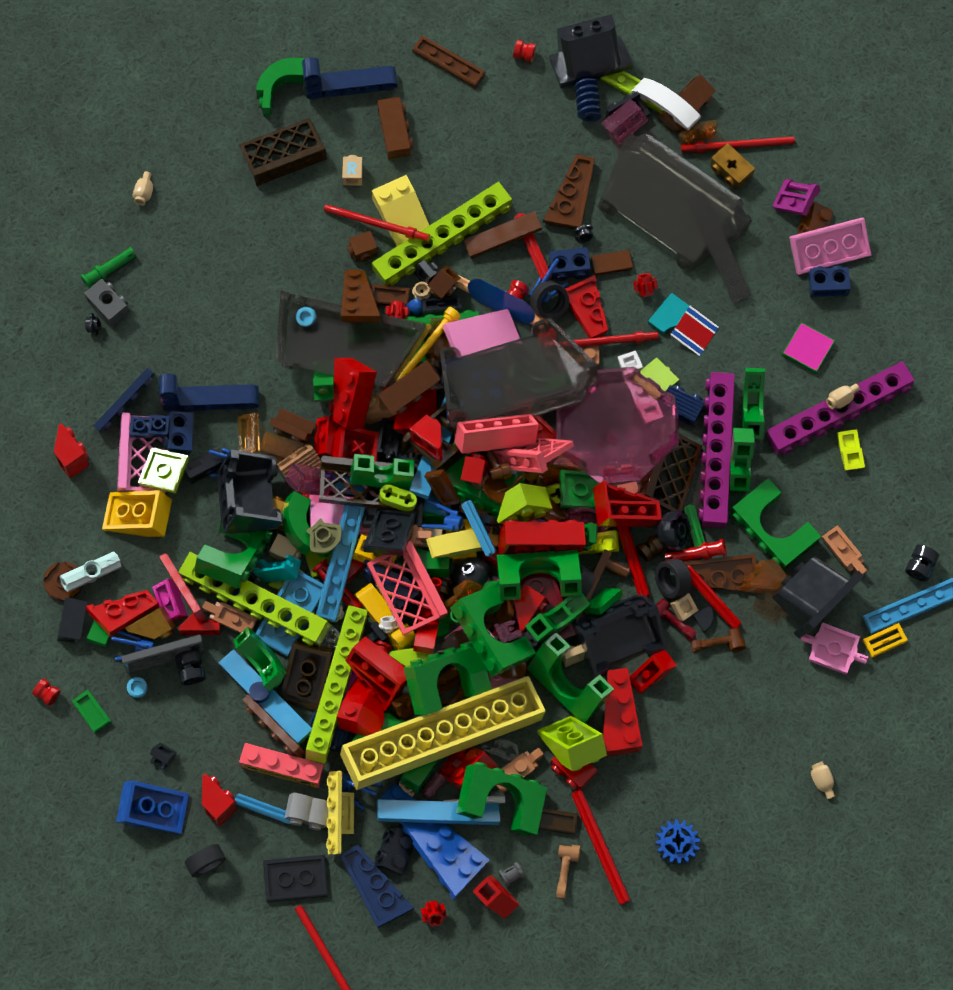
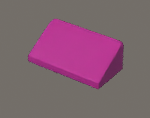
M166 579L152 587L156 600L159 602V608L164 606L172 621L188 615L181 594L172 579Z

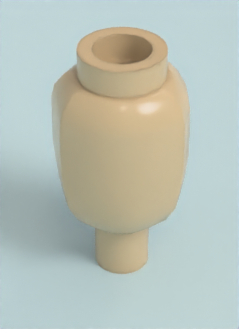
M144 172L143 178H140L134 187L132 196L137 205L143 206L151 198L153 183L150 181V172Z
M857 384L851 387H839L829 394L826 403L831 409L842 408L853 400L854 393L859 391L860 388Z
M823 761L812 765L811 776L817 788L825 792L827 799L834 797L835 795L832 790L834 779L830 768L824 765Z

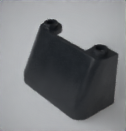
M232 449L229 451L218 471V492L223 533L238 534L277 529L279 525H282L283 514H281L280 509H274L271 484L279 470L278 465H276V457Z
M645 595L632 596L614 603L601 615L586 614L573 622L576 636L585 651V659L594 677L599 675L605 676L610 670V663L642 650L654 655L668 649L658 607Z

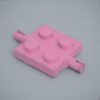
M825 623L821 624L820 630L815 637L805 634L801 638V641L812 644V652L808 661L847 675L849 667L854 660L866 664L868 656L857 653L860 636Z

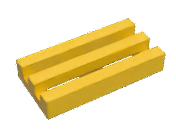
M899 623L863 639V643L866 645L871 658L908 642ZM895 630L899 632L872 645L870 644V641ZM899 637L902 638L901 640H898V641H896V642H894V643H892V644H890V645H887V646H885V647H883V648H881V649H879V650H876V651L873 650L874 648L879 647V646H881V645H883V644H885V643H887V642H890V641H892V640H894V639H896V638H899Z

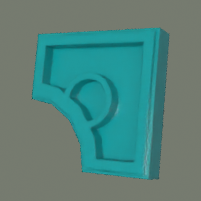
M671 293L649 319L648 324L660 333L665 334L668 330L674 329L689 305Z

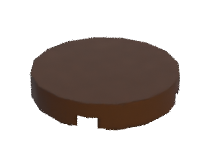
M58 562L47 569L44 574L43 584L45 591L51 598L57 601H64L65 597L73 599L80 593L83 585L67 592L60 580L61 575L78 568L75 564Z

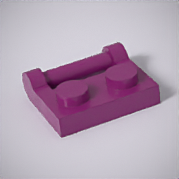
M786 179L772 207L777 211L806 216L815 196L820 193V186L818 184L797 183L791 179ZM798 190V191H803V192H807V193H806V195H804V194H798V193H793V192H789V191Z

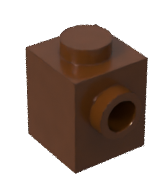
M371 231L349 238L347 250L350 257L354 256L356 262L368 261L372 256L378 254L377 245Z
M445 266L427 286L436 297L441 299L446 295L450 297L456 291L455 285L461 277L449 266Z

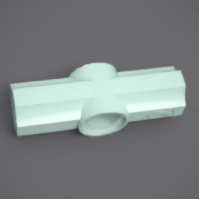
M111 552L94 561H87L83 566L61 575V584L69 592L87 583L95 582L98 578L120 569L122 565L118 555L115 552ZM86 569H93L95 571V575H89L86 572Z

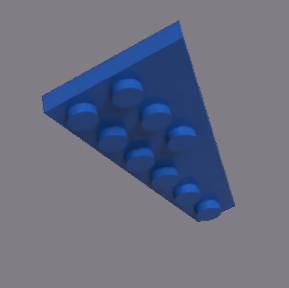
M395 783L381 797V800L416 801ZM400 822L403 826L402 830L414 841L413 845L429 868L434 869L439 876V882L442 886L445 885L452 900L463 891L490 860L445 823Z

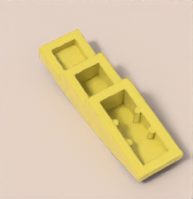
M491 527L490 534L488 535L494 547H498V535L492 534L493 528ZM473 529L426 539L432 558L463 556L468 552L483 551Z

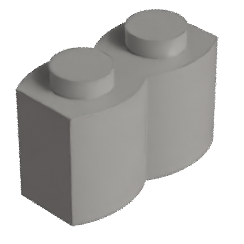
M299 793L289 794L284 819L290 820L289 823L292 825L301 826L304 823L309 825V829L317 831L327 827L328 807L326 800Z

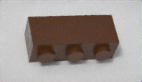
M700 74L694 77L680 91L678 96L700 113L701 110L699 108L703 104L707 105L713 99L711 95L716 90ZM662 110L658 115V118L672 132L685 129L676 123L673 116Z
M400 97L377 100L388 159L410 156L413 141L412 137H408L407 134L410 131L409 122L404 120V115L406 114L405 103H401Z
M427 359L378 396L391 414L397 412L399 415L408 408L406 406L407 403L412 400L416 403L424 397L422 394L427 389L432 391L440 385L438 381L442 378Z

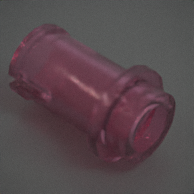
M435 773L428 784L422 787L421 793L428 799L435 798V793L446 779L441 774Z

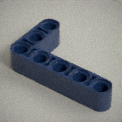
M310 57L302 61L305 95L308 99L394 90L398 87L396 69L393 66L320 73L319 60L317 58Z
M162 374L159 376V397L164 411L255 409L259 407V387L257 385L179 387L176 375Z

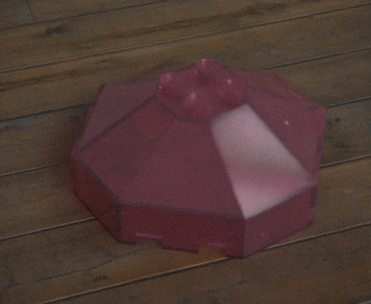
M634 366L595 370L585 385L580 384L570 394L571 398L565 404L561 403L556 408L557 440L573 441L574 447L562 453V455L598 483H601L603 480L609 482V484L641 481L679 443L678 407L675 396L670 392L666 393L659 384L651 378L643 376L640 370Z

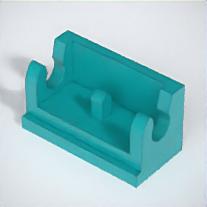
M292 555L285 556L286 561L267 563L261 559L257 562L261 564L262 569L254 568L253 574L265 583L297 579L301 560L294 558Z

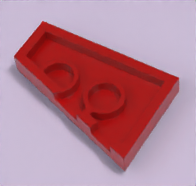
M595 275L566 288L569 295L568 306L588 338H597L606 334L608 327L604 310L601 307Z
M148 590L125 595L123 599L103 601V604L93 606V604L86 606V611L111 637L159 608V602Z

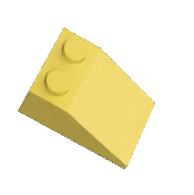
M407 175L372 190V200L383 221L406 228L409 226L417 228V231H422L429 226ZM389 231L396 246L409 239L403 234Z

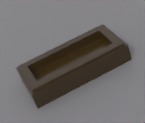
M543 808L539 829L575 835L578 814Z

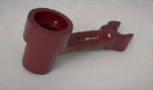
M661 599L656 604L661 619L665 617L669 620L670 623L681 631L688 641L691 642L696 637L697 632L694 629L685 625L668 610L670 604L665 599Z

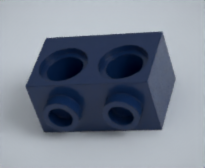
M588 247L549 251L550 267L555 259H559L557 265L562 264L565 266L563 269L555 267L551 273V280L565 281L572 277L584 279L590 276ZM581 262L584 265L582 267H578L575 265V263Z
M817 266L810 269L808 274L810 297L848 296L851 289L849 267L833 266L832 268ZM840 278L843 282L838 283L834 279ZM815 279H821L824 283H817Z
M169 412L167 415L170 416L168 436H164L162 439V448H165V451L190 455L192 451L194 413ZM173 422H179L182 427H176ZM172 440H178L181 446L174 445Z

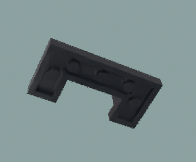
M612 14L557 29L558 53L549 55V60L560 88L575 85L582 79H597L633 69L632 61L622 37H617Z
M812 556L805 564L801 562L794 569L795 574L792 577L788 575L781 582L783 586L772 598L799 625L794 634L801 638L814 629L864 576L860 571H857L847 578L817 557Z

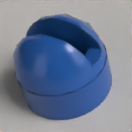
M419 298L411 300L406 305V307H409V312L413 315H418L422 312L423 305Z

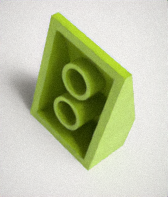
M573 716L537 730L538 735L559 762L571 771L579 770L582 766L598 762L601 758L607 756L603 734Z

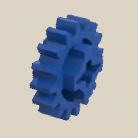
M675 819L673 825L670 821H667V828L661 826L660 830L662 833H657L656 835L660 839L655 842V845L660 846L657 853H664L663 860L667 857L670 858L669 864H672L673 860H676L678 865H680L681 860L688 863L689 856L691 858L695 857L693 851L699 850V847L695 845L700 843V839L695 838L698 835V831L692 832L693 825L685 826V820L682 824H679L678 819ZM673 830V834L670 837L664 838L669 831ZM681 830L685 831L689 836H685ZM676 835L677 838H679V841L681 842L679 849L677 844L674 842ZM691 846L689 851H687L685 854H682L683 849L685 847ZM666 848H670L674 854L670 853Z

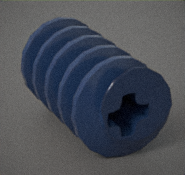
M582 79L575 84L576 103L578 104L577 116L583 121H597L602 117L599 113L601 108L599 107L600 100H598L600 94L597 93L599 87L596 86L598 81L595 79Z

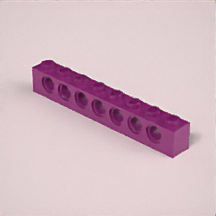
M901 361L857 384L860 390L854 393L853 399H860L862 404H856L852 400L849 404L842 407L845 412L840 413L836 408H829L825 400L768 429L765 437L776 456L781 453L786 455L793 450V447L797 445L804 446L809 443L810 439L814 436L819 438L825 435L828 429L832 427L837 429L848 419L855 420L861 416L863 411L867 410L870 412L877 408L879 403L883 401L888 403L895 398V395L899 393L903 395L909 392L915 380L904 362ZM887 382H894L896 386L890 387ZM876 390L879 395H872L870 391ZM826 416L828 421H821L819 417ZM802 425H809L811 430H805ZM791 433L795 438L788 439L785 434Z
M711 372L710 379L706 378L705 390H709V397H705L704 408L708 409V415H704L703 427H707V434H703L702 445L706 446V452H702L701 464H705V471H701L700 483H704V490H700L699 501L703 502V509L699 508L698 520L702 521V527L726 528L735 376L733 373ZM722 392L724 396L717 397L714 393ZM720 410L723 415L717 416L713 411ZM718 428L722 433L715 434L712 430ZM718 447L721 452L715 453L711 448ZM716 465L720 470L715 472L710 467ZM716 484L719 489L712 490L709 485ZM715 503L718 505V508L711 509L708 504Z

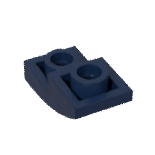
M132 416L129 435L132 438L168 436L170 416Z

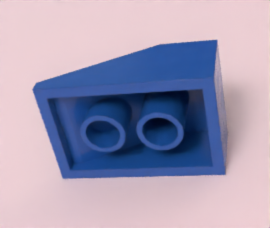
M133 780L124 782L116 823L182 834L189 794Z

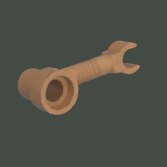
M572 845V847L559 846L558 857L562 858L556 893L557 898L565 899L569 866L571 861L579 862L581 846Z

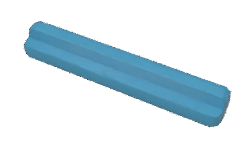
M468 500L462 504L466 517L485 556L493 555L496 549L473 502Z
M240 793L237 794L235 798L236 805L290 824V820L284 819L286 810Z

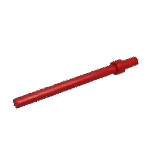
M793 136L704 143L702 141L695 144L681 145V153H704L710 150H721L727 143L734 149L795 144V139Z
M328 204L324 206V212L403 234L409 239L414 240L416 238L426 242L430 240V234L417 231V228L410 226L406 228Z
M639 331L629 335L543 343V350L635 342L637 344L647 340H658V332L643 333Z
M299 905L295 908V911L341 990H351L303 906Z

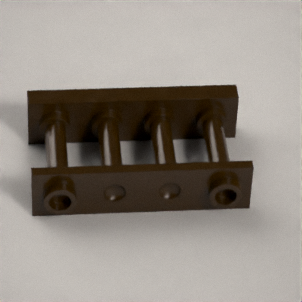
M458 393L454 397L448 398L445 404L430 416L432 419H437L454 435H456L457 426L448 427L446 409L447 407H460L461 394ZM410 432L402 439V451L407 452L413 447L431 462V471L443 469L446 471L467 454L461 453L456 444L450 445L443 439V449L445 452L443 453V459L438 461L411 441Z

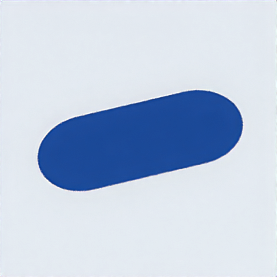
M473 279L468 283V291L476 301L496 311L508 309L512 319L522 324H530L534 321L535 313L525 301L484 280Z

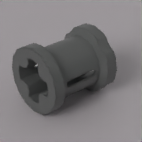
M517 862L504 871H498L506 887H509L510 883L519 878H525Z

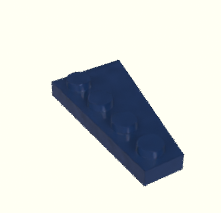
M146 368L93 426L98 431L102 428L106 430L113 423L112 417L115 414L119 416L126 409L124 405L129 400L133 401L140 394L138 390L142 386L147 387L153 380L151 376L154 372L150 368Z
M358 845L339 854L377 928L414 910L410 902L403 897L401 892L395 888Z

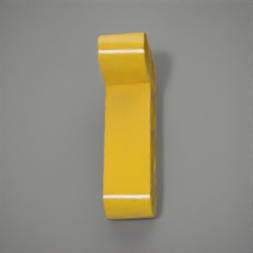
M369 583L354 594L359 603L363 605L362 608L368 610V615L373 622L377 621L380 624L382 617L393 616L384 598L373 584ZM407 623L404 625L405 629L410 627ZM398 627L394 632L386 633L389 636V642L396 651L410 649L414 646L416 637L414 631L402 635Z

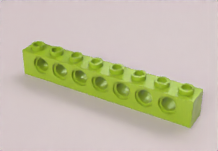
M498 181L420 231L430 234L429 242L416 238L414 240L408 239L372 262V270L383 285H395L405 274H412L421 261L424 260L426 263H429L433 256L443 254L450 245L459 244L464 239V236L476 233L480 226L490 224L500 213H507L511 209L512 198ZM489 203H492V204H494L495 206L492 207V208H489V207H487L486 205L489 204ZM476 213L479 217L473 218L470 215ZM458 223L464 225L461 228L455 227V225ZM440 234L448 235L446 238L439 237ZM424 244H431L432 247H431V248H424L423 245H424ZM409 254L416 255V257L412 259L408 258L407 256ZM393 264L400 265V267L397 269H394L391 266Z
M189 552L178 572L183 577L184 582L189 585L194 583L199 585V589L207 594H210V592L217 594L216 598L225 603L228 600L233 602V606L241 611H244V609L251 611L250 615L256 619L261 620V618L268 620L267 623L272 627L278 629L280 626L286 629L285 633L294 638L296 635L302 637V641L310 646H313V644L321 645L331 627L327 620L249 581H246V583L242 582L239 587L240 593L233 596L232 593L236 589L235 587L225 583L220 587H215L218 580L208 576L199 579L200 573L194 571L198 555ZM258 597L255 604H249L251 598ZM275 605L274 611L267 613V608ZM287 614H292L291 620L284 622V617ZM304 623H309V628L302 631L301 626Z
M348 605L306 747L305 759L326 763L338 722L337 714L345 698L353 671L345 660L351 649L362 640L368 610Z

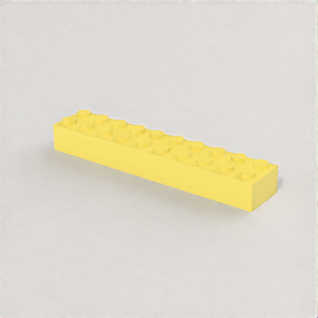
M529 676L446 706L433 713L419 716L342 745L340 755L356 790L542 721L546 710Z

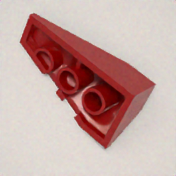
M358 676L341 704L337 714V721L341 730L368 736L381 731L384 724V709L381 707L383 704L376 695L373 696L369 692L371 688L364 679L361 681Z

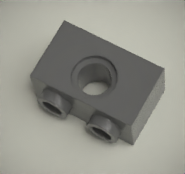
M100 279L84 292L88 303L112 326L129 312L127 308L128 302L122 295L118 296L115 293L116 290L110 282L106 283L103 279ZM107 299L112 300V302L109 304L103 303Z

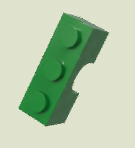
M733 428L729 489L731 491H750L751 459H753L754 452L753 429Z
M354 454L351 465L350 484L381 488L385 485H392L409 491L414 477V460L394 458L390 466L380 467L374 464V456Z

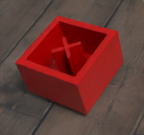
M341 425L334 435L332 457L353 459L354 454L374 456V461H376L379 433L360 428H345Z

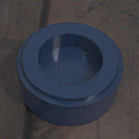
M255 682L249 688V695L256 703H263L268 700L270 691L263 686L262 682Z

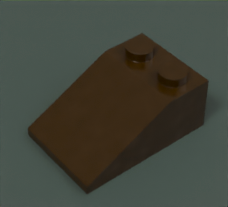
M296 639L292 644L286 670L287 674L285 675L280 697L287 704L317 711L335 649L316 644L310 646L302 640Z

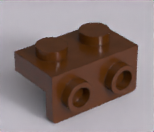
M813 202L807 215H801L798 234L830 226L833 210Z
M281 408L277 417L271 418L269 425L274 427L273 431L282 435L285 432L292 434L291 439L301 443L302 440H310L316 423Z

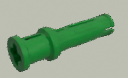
M129 247L103 265L94 266L93 270L85 275L81 274L80 277L89 289L100 279L106 280L108 274L136 258V253H133L134 250Z

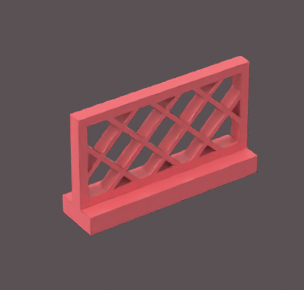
M536 438L535 445L494 449L492 451L497 463H508L511 470L544 473L548 470L547 462L574 447L573 441Z
M411 541L408 542L402 556L405 560L403 566L391 563L395 555L387 554L367 563L402 635L408 634L437 619L440 620L447 615L448 612ZM378 563L388 565L385 575L377 573L373 566ZM389 567L401 570L398 580L387 576ZM403 571L412 574L414 578L412 584L400 581ZM385 579L397 583L394 593L385 590L383 586ZM399 584L410 588L407 597L396 594ZM412 589L421 592L423 596L421 602L410 599ZM394 597L406 601L403 611L394 608L392 604ZM408 602L419 605L416 615L405 612ZM421 607L430 609L433 616L428 619L419 617ZM403 615L415 619L413 626L405 629L402 623Z

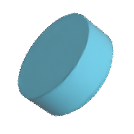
M310 307L300 308L296 314L297 322L304 327L312 326L317 319L316 312Z
M134 677L129 680L127 691L130 696L141 698L147 693L148 686L143 678Z

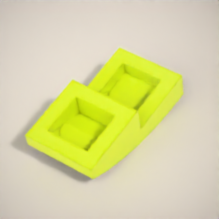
M857 429L837 432L845 471L865 468Z
M612 530L597 533L596 544L591 545L590 550L578 552V554L602 553L604 549L610 552L619 551L618 532Z

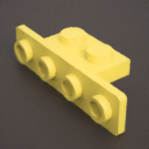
M331 771L327 778L329 795L327 798L328 818L326 824L328 839L326 846L328 854H341V834H354V793L342 792V771Z

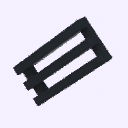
M460 295L443 297L442 299L439 297L421 300L423 317L429 314L435 316L444 315L448 307H452L459 313H462Z

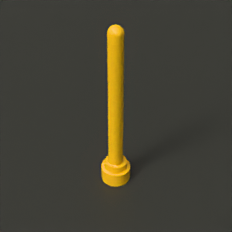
M452 307L447 308L444 312L443 321L397 376L396 382L416 367L444 332V324L459 320L461 315L457 310Z

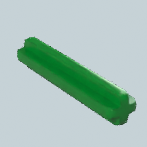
M687 505L684 507V513L687 514L690 521V534L694 547H699L705 542L695 506Z

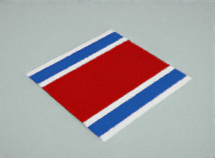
M689 306L671 333V336L700 356L719 327L696 309Z

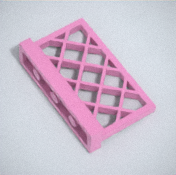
M122 412L117 492L161 491L165 494L166 491L147 488L141 485L139 487L130 486V480L137 475L140 478L141 474L139 472L143 470L146 460L140 453L146 448L151 450L152 447L150 445L157 439L162 443V438L155 437L149 443L144 438H139L145 446L137 451L132 446V442L137 438H132L129 435L131 417L135 415ZM136 457L144 463L138 470L131 465V461Z

